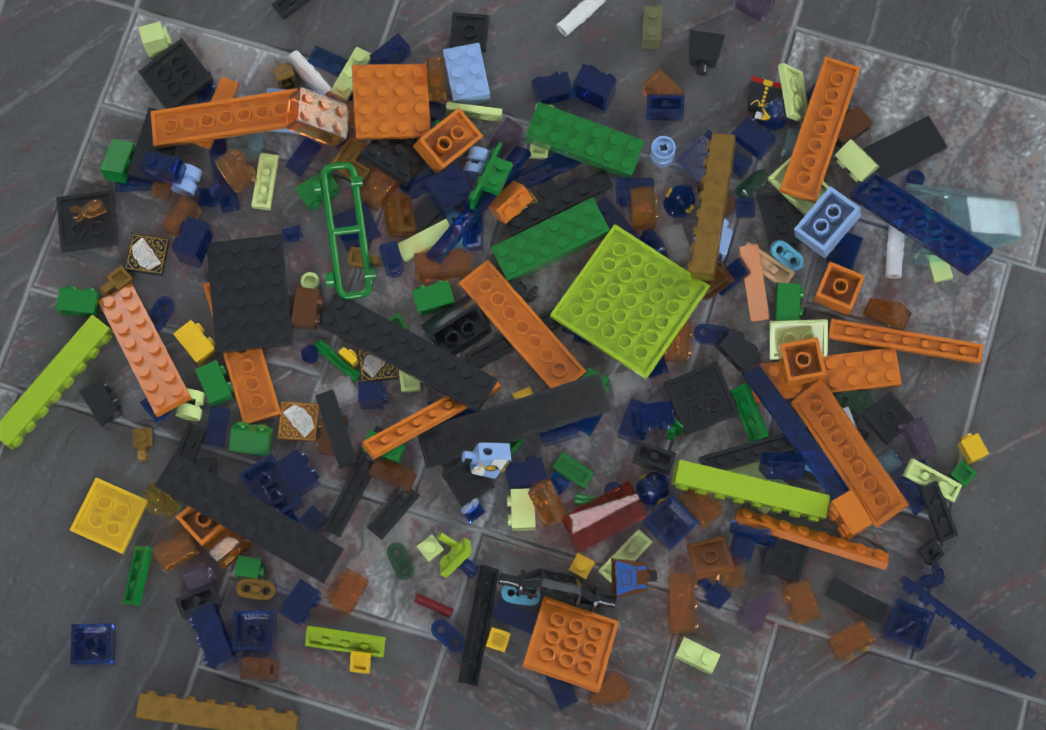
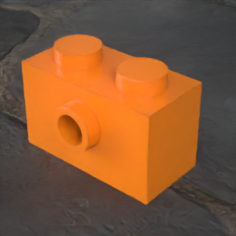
M513 180L501 191L499 196L496 195L486 206L497 220L506 224L514 216L519 215L533 198L524 185Z

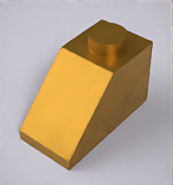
M281 63L272 69L279 89H299L290 63Z

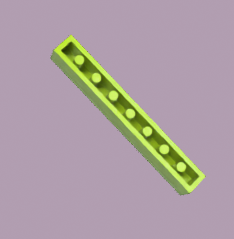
M94 315L90 316L0 420V441L12 450L21 445L23 437L34 430L36 422L46 416L49 411L48 408L53 403L59 401L62 396L61 393L74 383V378L86 369V364L99 354V349L104 344L106 345L111 340L113 332L108 326Z
M684 460L675 462L671 485H676L678 490L687 491L692 489L699 495L714 494L716 499L725 500V498L733 499L732 502L737 504L747 502L751 503V507L763 509L764 506L770 508L771 512L782 513V511L789 512V516L800 518L802 515L808 517L807 520L813 522L826 519L830 495Z

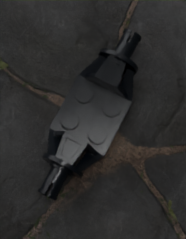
M541 568L528 573L521 569L518 576L501 572L498 585L514 587L518 597L525 595L537 598L541 586L548 591H555L556 589L563 591L567 595L573 596L575 594V606L587 608L590 612H594L597 605L614 609L617 600L615 596L600 594L599 585H595L592 589L578 576ZM581 597H585L590 602L581 600Z

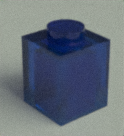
M737 535L730 553L731 557L749 563L756 541Z

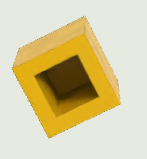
M971 433L961 437L962 441L957 444L968 465L985 458L989 454L978 433L973 436Z

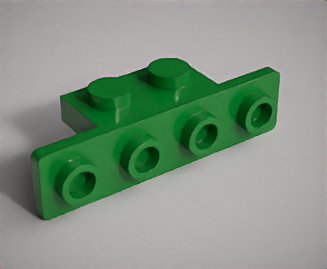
M501 142L498 143L496 148L493 147L490 154L491 159L489 162L486 161L483 168L484 173L478 177L475 191L472 190L469 195L468 201H471L470 209H475L483 190L499 196L508 179L513 163L500 158L503 147Z

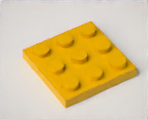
M95 478L70 531L124 555L149 501L99 478Z

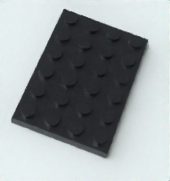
M282 234L206 243L216 353L224 354L294 345Z

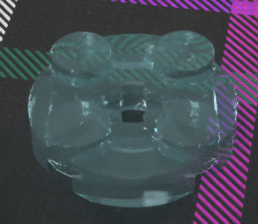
M260 133L227 137L226 140L228 155L234 161L241 163L255 161L260 156L264 147L263 138ZM241 140L249 142L248 149L240 147Z

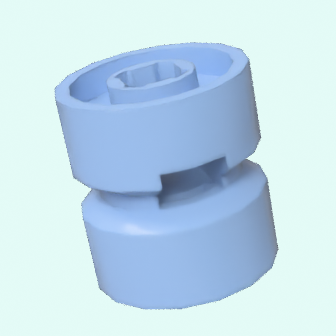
M659 136L653 141L650 160L655 166L663 168L673 162L676 150L674 141L667 136Z
M476 146L469 148L467 155L469 161L465 162L463 174L475 180L482 176L486 161L489 162L491 159V151Z
M180 163L176 172L178 177L174 178L171 190L186 197H194L197 190L196 183L200 181L203 173L202 170L190 164Z

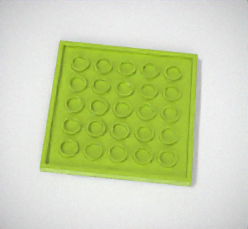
M614 224L552 311L550 317L646 380L705 296L710 285L702 280L692 279L690 272Z

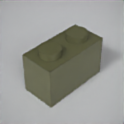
M644 5L641 48L660 49L663 6Z

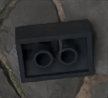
M469 295L421 324L430 343L453 355L459 354L492 332L478 304Z

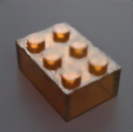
M300 87L290 95L286 129L336 147L347 139L350 105Z

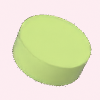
M308 272L301 277L302 287L319 288L320 280L315 273Z

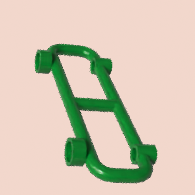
M343 161L330 163L322 168L320 180L312 181L314 195L323 196L333 272L325 273L327 288L335 287L337 294L345 300L367 297L371 293L373 279H376L375 268H371L360 195V187H363L362 176H358L353 164ZM347 169L350 172L357 225L335 228L327 175L333 170ZM358 233L366 286L361 291L346 292L342 284L336 236Z

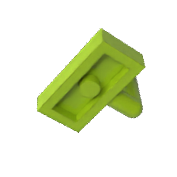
M439 532L437 539L451 547V551L444 555L439 562L440 575L447 578L472 554L471 541L464 537L457 543V541Z

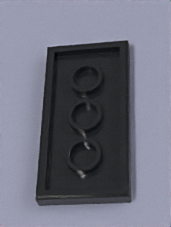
M149 107L127 175L136 179L165 184L176 146L155 149L153 146L151 111L159 109Z
M927 116L865 147L863 150L880 166L875 171L880 180L884 181L947 149V145L931 118Z

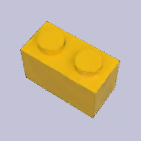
M190 320L173 335L200 367L217 354L214 348L215 342L210 336L208 338L204 336L205 330L199 323L194 324Z

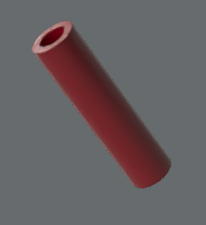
M419 593L414 600L415 603L449 618L454 611L453 608Z

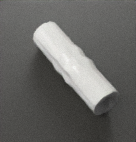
M583 0L556 25L557 29L562 35L567 37L580 24L584 23L606 0Z
M293 51L286 61L290 63L291 67L305 81L307 86L315 93L323 94L324 100L328 99L331 96L330 91L332 88L298 51Z
M901 220L889 221L885 277L890 279L902 277L905 222Z

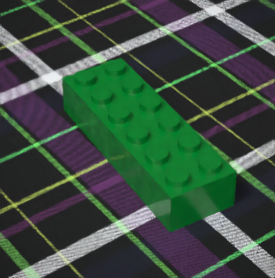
M540 102L537 103L524 140L527 143L598 169H604L606 172L630 180L644 143V140Z
M592 197L492 246L491 251L505 279L509 283L514 278L519 281L604 239L610 229Z

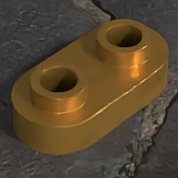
M243 578L236 586L238 595L245 599L270 601L276 595L275 585L266 580ZM245 586H250L249 592H244ZM265 588L270 589V593L267 595L263 594Z

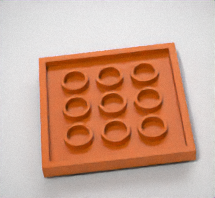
M427 64L352 65L355 140L421 138L431 130Z
M544 596L522 667L599 693L619 621Z

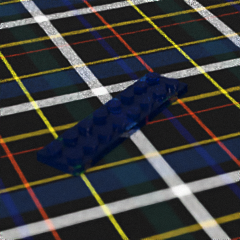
M876 171L850 192L852 200L966 276L993 253L992 247Z

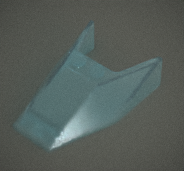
M907 183L902 193V198L944 196L948 202L953 231L952 236L918 250L912 261L913 265L970 260L1023 237L1017 203L1014 201L960 189Z

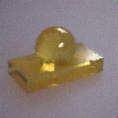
M152 481L141 493L148 500L147 510L152 515L163 513L171 520L182 507L168 494L157 489L154 486L156 483Z

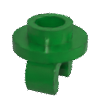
M673 419L666 421L664 425L665 430L668 432L666 439L673 441L675 436L682 434L683 425Z

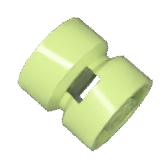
M187 389L192 399L178 406L175 415L189 421H200L203 411L200 407L204 405L206 394L201 391Z

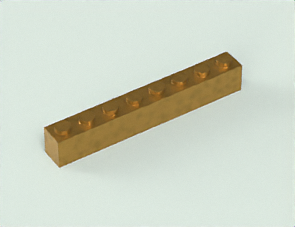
M712 133V139L708 140L707 151H709V157H705L704 168H707L706 174L702 175L704 189L699 193L701 207L697 208L696 212L698 226H694L693 237L696 238L695 243H691L690 254H693L692 260L688 261V272L691 273L692 279L715 281L736 147L735 135Z
M146 690V694L140 693L135 716L139 719L216 730H298L300 716L295 715L296 711L284 710V713H277L275 708L264 707L263 711L256 710L254 705L245 704L244 708L236 707L237 703L226 701L224 705L217 704V700L205 699V702H199L197 697L185 696V699H178V695L166 693L164 697L158 696V692Z

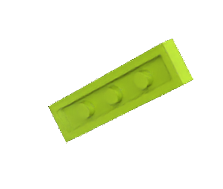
M307 626L305 646L349 653L352 651L371 653V656L383 658L386 637Z

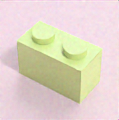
M160 21L138 27L142 43L149 58L159 56L169 46H172L167 28H163Z
M852 139L835 154L838 158L836 162L843 169L847 167L851 171L849 175L856 182L859 180L864 182L880 167Z
M534 488L511 489V495H507V507H511V514H508V526H512V531L536 530Z
M684 637L674 658L711 675L720 654Z

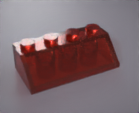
M627 481L561 516L560 519L578 553L648 517V514L631 483Z

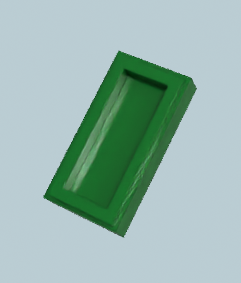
M561 452L552 466L554 471L582 489H585L595 472L564 452Z

